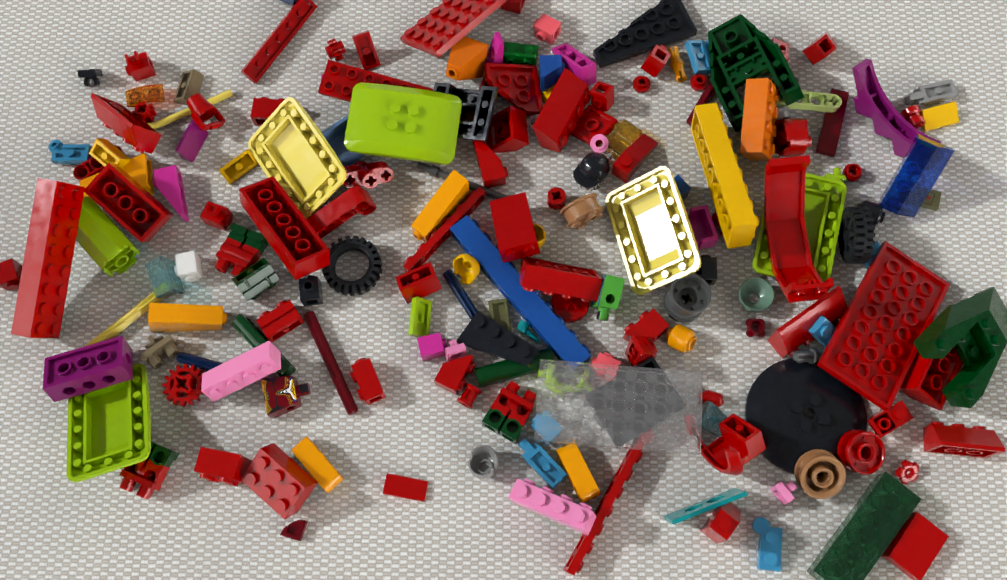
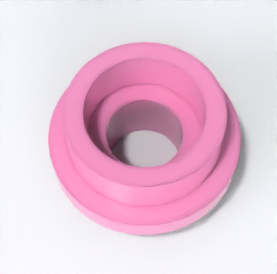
M602 134L593 136L590 141V147L596 153L604 152L609 145L608 139ZM597 140H601L603 142V145L601 147L596 146Z

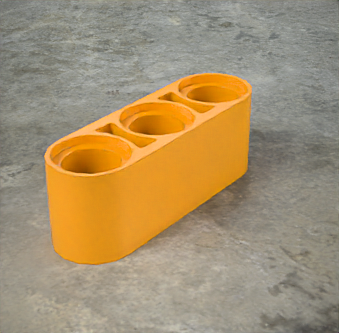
M307 436L291 449L293 454L327 493L344 480Z
M572 441L556 449V454L565 472L568 474L567 476L580 502L585 503L601 495L575 442Z

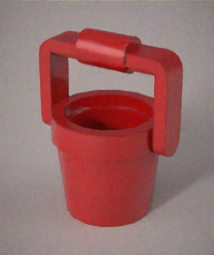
M194 94L186 101V105L192 113V119L202 131L220 128L225 123L224 117L217 108L210 104L202 94ZM213 116H215V118L218 120L215 122L208 123L206 125L204 124V122L208 121Z

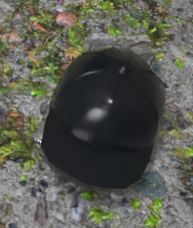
M606 151L587 154L573 171V178L581 188L585 187L586 190L590 189V191L599 189L604 184V181H606L610 171L609 161L612 159V154L610 152L606 153Z

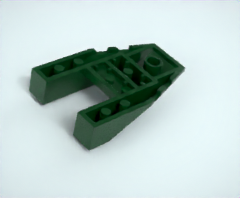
M739 14L708 31L710 81L735 132L742 129L744 109L736 88L746 84V79H756L770 72L786 106L804 98L801 88L779 45L771 41L765 33L759 31L743 15Z
M989 287L970 298L960 300L959 303L947 306L913 342L924 359H943L953 347L959 355L964 367L942 390L950 406L972 408L983 396L1007 344V309L995 287Z

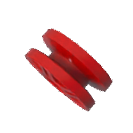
M850 430L844 433L839 440L837 457L846 470L868 475L878 471L885 459V446L882 439L871 431Z

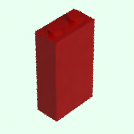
M526 192L489 201L498 249L503 263L540 254Z

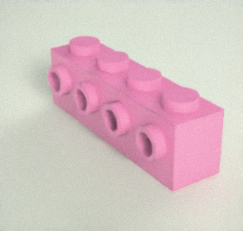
M267 341L203 373L201 391L215 402L255 381L275 373L281 369V352L270 341Z
M525 478L524 481L516 480L508 497L514 504L587 536L589 535L597 517L591 510V506L582 502L579 505L573 503V499L564 494H561V497L554 494L553 490L545 486L542 489L535 486L536 483Z

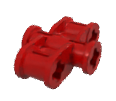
M357 161L354 165L343 166L347 170V177L343 183L346 188L364 185L366 188L372 189L378 184L390 182L394 177L393 170L384 161L368 164L365 161Z

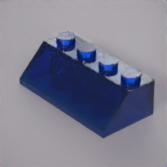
M917 134L879 199V204L882 205V208L896 215L915 217L955 150Z

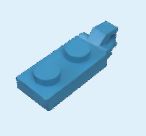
M525 438L519 443L518 446L525 452L522 455L525 461L552 489L568 475L540 445L538 446L536 443L531 445Z

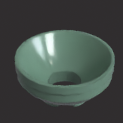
M757 277L745 280L738 291L741 305L751 312L765 311L771 306L775 297L770 283ZM754 293L758 295L759 302L752 303L748 298L749 294Z

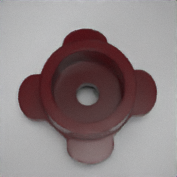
M763 319L746 320V335L748 337L759 336L762 338L765 336V321Z

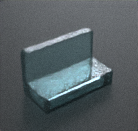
M159 256L145 264L155 296L160 299L172 292L185 293L179 276H176L174 271L175 262L163 256Z

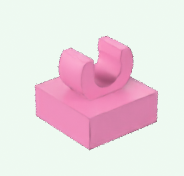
M456 339L448 341L450 347L445 348L447 362L467 356L464 343L457 344Z
M780 481L772 486L770 490L783 505H786L795 499L791 492L797 486L793 481L785 485Z

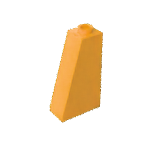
M140 154L131 158L122 169L147 192L154 194L152 161L146 154ZM99 173L81 180L80 186L86 188Z
M455 170L449 174L411 225L412 234L417 240L427 242L430 239L431 233L436 229L438 230L442 226L443 221L455 213L457 206L467 200L470 190L469 182L465 177Z
M149 303L148 324L150 331L153 333L222 330L223 324H227V313L223 312V306Z

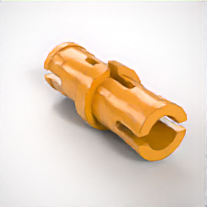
M673 46L674 53L672 47L667 50L671 54L669 57L671 61L670 67L674 71L676 82L680 83V78L684 82L687 80L683 67L684 61L680 57L678 47Z

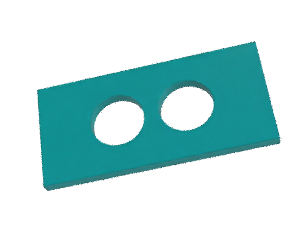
M733 488L667 514L664 518L666 521L676 524L745 497L748 494L744 490Z

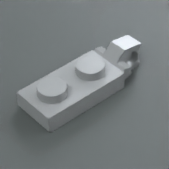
M950 79L919 86L913 90V93L908 94L904 100L906 105L916 103L918 105H927L957 98L959 93L953 80Z

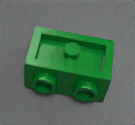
M504 42L503 64L536 65L539 46Z

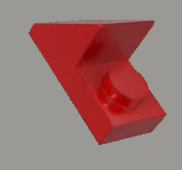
M369 31L353 35L352 39L363 69L368 70L380 66L381 64Z

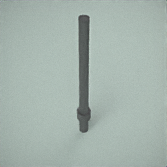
M422 162L417 164V169L425 171L435 178L446 179L450 174L440 170V167L435 165L430 166ZM468 180L469 189L476 191L481 187L485 191V195L492 198L508 197L505 194Z

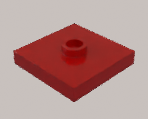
M588 105L583 111L582 116L578 117L575 129L570 135L590 145L592 137L597 134L607 137L618 124V120ZM597 140L596 146L598 147L602 143V141Z

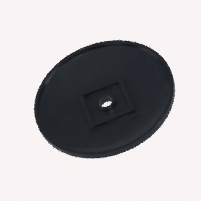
M793 358L771 365L756 378L746 398L745 421L762 432L766 450L761 453L763 457L777 468L794 475V468L799 457L810 450L823 449L829 451L838 459L837 445L844 433L855 429L867 431V413L861 395L817 366L818 362L815 364H810L809 362L797 363ZM805 409L812 411L813 419L805 418L803 414ZM823 471L818 473L817 477L821 476Z

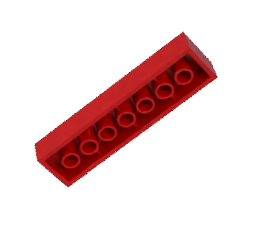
M37 179L11 330L13 335L28 338H59L85 187L55 180Z

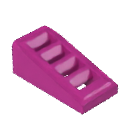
M495 32L485 63L503 64L504 42L500 33Z

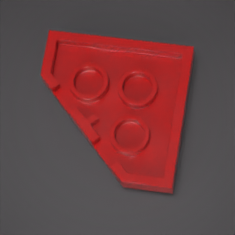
M485 63L484 72L487 84L491 87H498V93L517 109L525 111L526 115L540 114L543 104L536 65Z

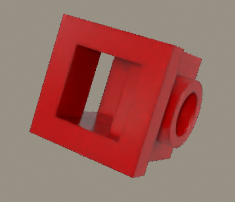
M598 81L589 91L592 107L605 112L614 104V86Z

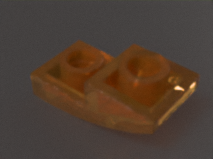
M163 84L145 85L125 91L127 107H135V105L143 103V101L145 103L165 102Z

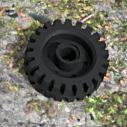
M847 207L842 213L838 237L840 243L838 245L840 255H842L841 258L845 263L864 264L872 256L871 253L874 250L872 246L875 245L873 240L875 237V225H873V214L868 207Z

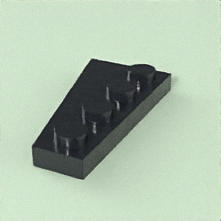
M477 311L456 340L457 344L464 343L465 346L474 350L482 351L530 368L540 354L539 349L480 311Z

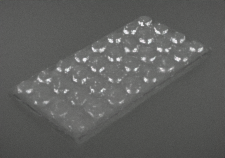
M540 359L534 441L700 455L703 372Z

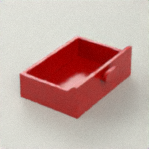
M908 512L899 528L895 526L889 534L891 540L880 556L888 560L912 580H922L949 536L920 513Z

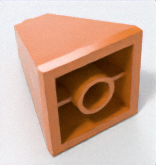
M464 36L451 48L445 76L458 81L481 78L484 72L489 45Z

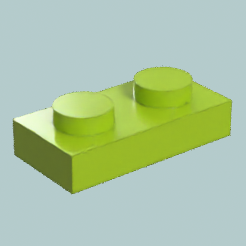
M417 296L412 298L408 335L417 338L429 335L432 301Z

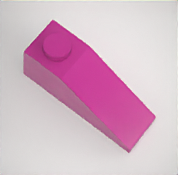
M568 43L552 48L554 55H561V62H565V69L570 70L588 86L597 82L595 62Z
M176 165L153 170L154 177L152 181L154 187L159 189L183 220L188 222V210L180 170Z

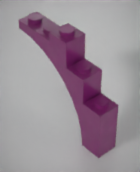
M866 58L852 67L857 96L853 98L856 113L872 118L875 134L892 139L894 155L927 167L943 157L941 142L917 130L895 109L880 86L872 60Z

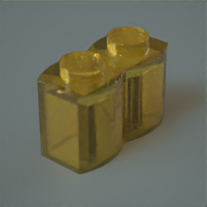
M626 119L621 123L617 122L612 129L614 132L610 136L608 134L605 136L608 139L609 145L604 152L614 160H617L623 151L641 136L642 131Z

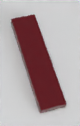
M831 88L829 93L838 95L842 100V104L834 113L825 112L815 153L834 157L849 92Z

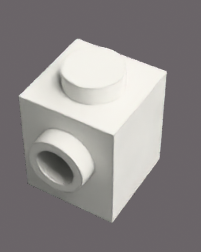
M195 251L175 255L176 265H174V271L176 276H179L184 282H194L199 278H203L200 257Z

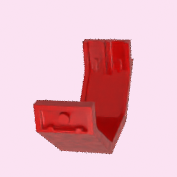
M809 155L769 159L765 166L764 227L772 273L789 303L829 299L828 290L834 286L833 278H828L825 282L822 281L813 266L804 219L806 169L811 163Z

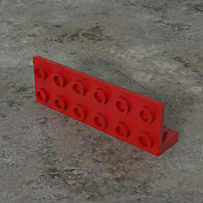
M328 60L318 93L351 103L353 88L358 83L394 85L433 91V89Z

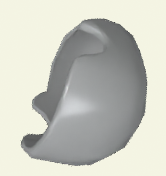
M479 445L471 450L468 466L475 477L479 479L490 478L498 470L499 459L493 448L488 445Z

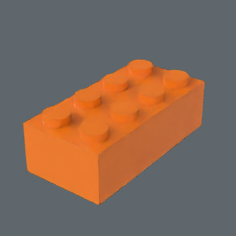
M769 78L746 79L740 153L749 161H769V159H772V155H775V144H773V141L777 135L775 119L778 118L779 114L776 106L777 101L780 99V91Z

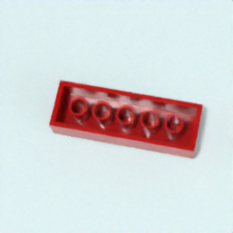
M274 176L239 189L242 207L295 280L330 265V250Z

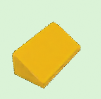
M956 101L924 109L920 112V115L924 117L926 122L922 126L924 132L959 122Z
M96 138L89 152L104 167L108 163H113L123 168L130 161L128 156L107 139Z
M247 149L218 171L229 184H232L259 163L250 150Z

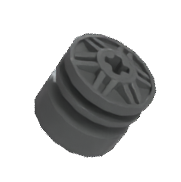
M694 274L681 279L676 278L663 298L665 312L676 322L688 323L694 321L711 301L712 293L710 286L703 278Z

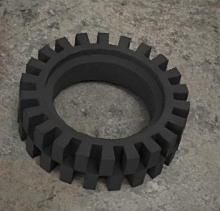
M353 235V239L350 236H345L346 240L339 238L337 239L339 243L335 244V242H332V248H328L330 250V265L324 267L322 273L332 289L334 288L337 293L341 292L345 296H347V293L350 296H355V293L362 295V291H370L369 287H374L376 285L375 281L380 279L379 274H382L380 255L376 247L370 241L367 242L363 237L359 239L358 236ZM349 251H359L369 259L367 272L363 277L355 281L343 280L335 272L337 260L341 255Z

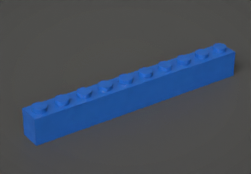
M468 215L450 228L451 236L467 254L473 256L478 261L480 270L500 293L507 298V301L530 324L529 326L548 348H551L553 354L573 375L590 361L591 351L585 344L581 345L577 340L578 336L572 329L568 330L562 317L556 316L552 312L553 309L547 301L543 302L539 297L540 293L538 290L530 292L521 287L519 283L520 274L515 270L514 263L512 261L503 263L498 246H494L491 243L492 239L490 236L479 229L480 226L475 219L471 220Z

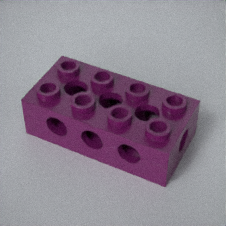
M119 336L47 357L44 362L42 389L54 402L132 380L133 349L123 336Z

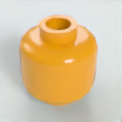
M681 324L676 325L674 328H669L666 334L668 346L681 353L691 351L697 340L695 332Z

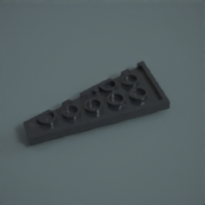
M661 0L654 8H650L631 22L630 26L620 30L615 37L608 39L593 50V55L599 68H603L651 51L656 44L666 46L697 34V29L681 0Z

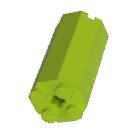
M83 197L76 241L108 276H114L113 272L118 274L124 273L136 263L135 255L139 256L140 251L91 197Z

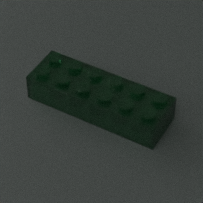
M883 472L878 474L810 565L807 572L816 580H864L921 501V498L889 473Z

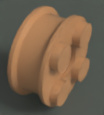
M596 193L582 196L566 205L560 211V215L564 216L568 222L566 226L568 229L577 228V230H580L587 226V222L595 221L603 216L604 207L599 206L596 200Z
M814 449L804 453L799 457L794 468V476L797 483L806 494L816 499L833 497L843 488L846 481V471L842 463L832 453L823 449ZM823 471L821 476L817 477L818 473Z

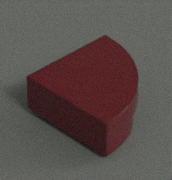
M294 521L286 526L280 535L301 542L308 521Z

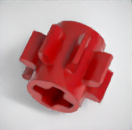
M335 38L327 41L329 46L325 47V50L330 60L334 58L337 62L344 59L342 54H345L346 50L342 41L337 42Z
M145 101L135 105V111H132L146 123L154 122L157 115L154 106L151 103L147 106Z

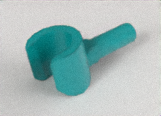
M520 320L517 330L528 335L538 343L540 339L527 330L530 324Z

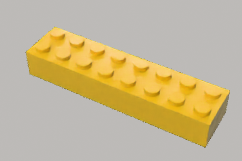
M717 103L696 105L690 130L727 249L750 246L752 239L755 237V230L759 225L758 216L754 215L753 201L748 197V187L743 182V172L738 167L737 154L732 149V139L728 138V128L723 123L722 110H719Z

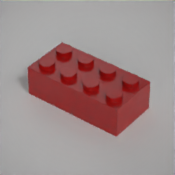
M108 163L84 189L88 196L141 243L149 242L173 216L168 209L117 164Z

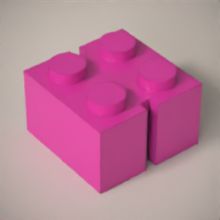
M708 205L693 207L689 213L686 209L698 250L715 247L719 238Z

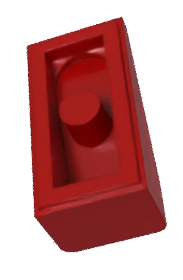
M387 473L383 494L425 502L428 481Z

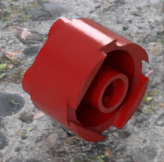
M780 119L775 122L777 127V135L773 141V144H775V154H779V157L803 155L807 147H810L812 143L811 136H808L807 119Z

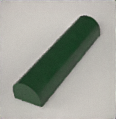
M239 314L233 320L232 326L253 348L269 341L248 317ZM281 353V369L276 371V373L280 377L291 376L296 371V368Z
M551 348L540 350V354L530 368L503 360L474 369L479 387L482 388L538 372V370H546L549 366L554 368L555 361Z

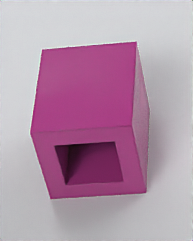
M440 333L417 338L423 361L446 356L444 351L447 347L446 338H441Z

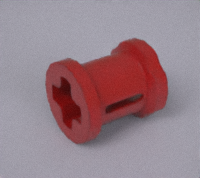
M466 383V389L462 396L457 399V402L472 409V404L482 391Z

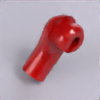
M706 390L693 397L697 406L706 401L713 402V405L716 407L724 404L722 394L711 390Z

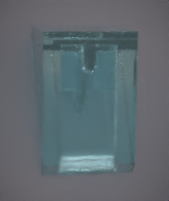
M710 402L705 407L696 425L720 438L722 435L718 424L725 420L727 416L714 403Z

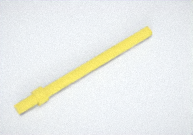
M231 90L207 99V101L214 105L232 97L233 94ZM186 108L156 122H149L147 124L156 130L192 113L189 108Z

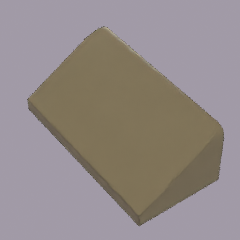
M195 69L184 71L177 88L174 103L186 105V101L192 95L199 93L204 75Z

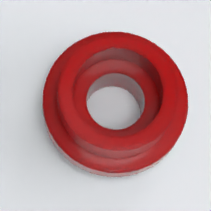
M695 74L690 80V85L693 90L699 92L706 89L708 79L703 74Z
M637 76L633 80V88L636 92L644 93L649 90L651 82L646 76Z
M848 164L843 169V175H846V180L855 182L861 178L862 169L858 164Z

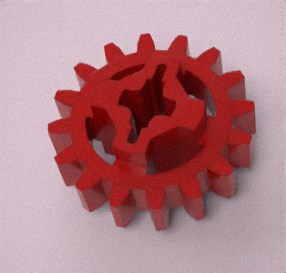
M184 364L183 368L177 365L176 371L170 369V377H164L168 380L167 383L162 384L163 387L167 388L163 391V394L168 396L166 399L170 402L173 401L172 404L175 406L180 404L182 407H186L187 403L193 406L194 400L200 402L199 395H205L201 391L203 371L197 370V367L194 365L190 367L188 364ZM182 381L186 384V387L188 388V390L185 389V387L183 386L184 384L182 383Z

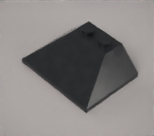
M435 82L433 91L458 96L462 101L457 139L487 142L499 88L481 86L480 90L456 88L450 83Z

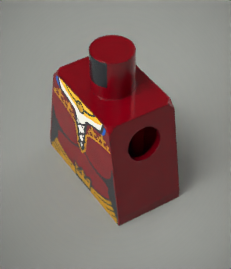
M294 376L261 379L266 412L272 419L301 407L300 397L311 394L309 383L298 385Z

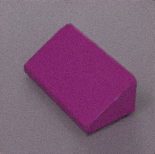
M192 120L175 151L182 159L194 162L209 134L208 131H202L195 121Z

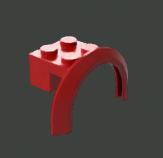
M734 413L718 424L722 436L707 447L698 434L694 420L688 415H684L688 434L695 447L705 460L721 473L734 476L740 475L746 463L766 450L762 432Z

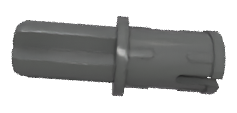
M810 348L807 351H795L793 353V360L797 363L809 362L810 364H815L820 360L825 349L815 350Z

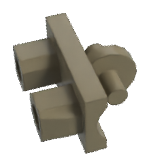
M170 334L165 338L160 335L156 339L150 335L148 337L150 343L145 346L147 350L139 356L154 369H158L164 364L160 358L166 353L169 358H174L178 355L179 349L177 345L179 343Z

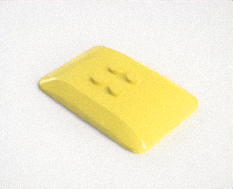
M286 98L249 140V150L267 177L274 176L306 219L312 216L346 180L347 173L339 158L316 124L295 98Z
M660 166L611 191L606 196L607 210L634 293L645 295L674 282L676 278L681 279L699 270L701 267V257L677 184L668 167Z

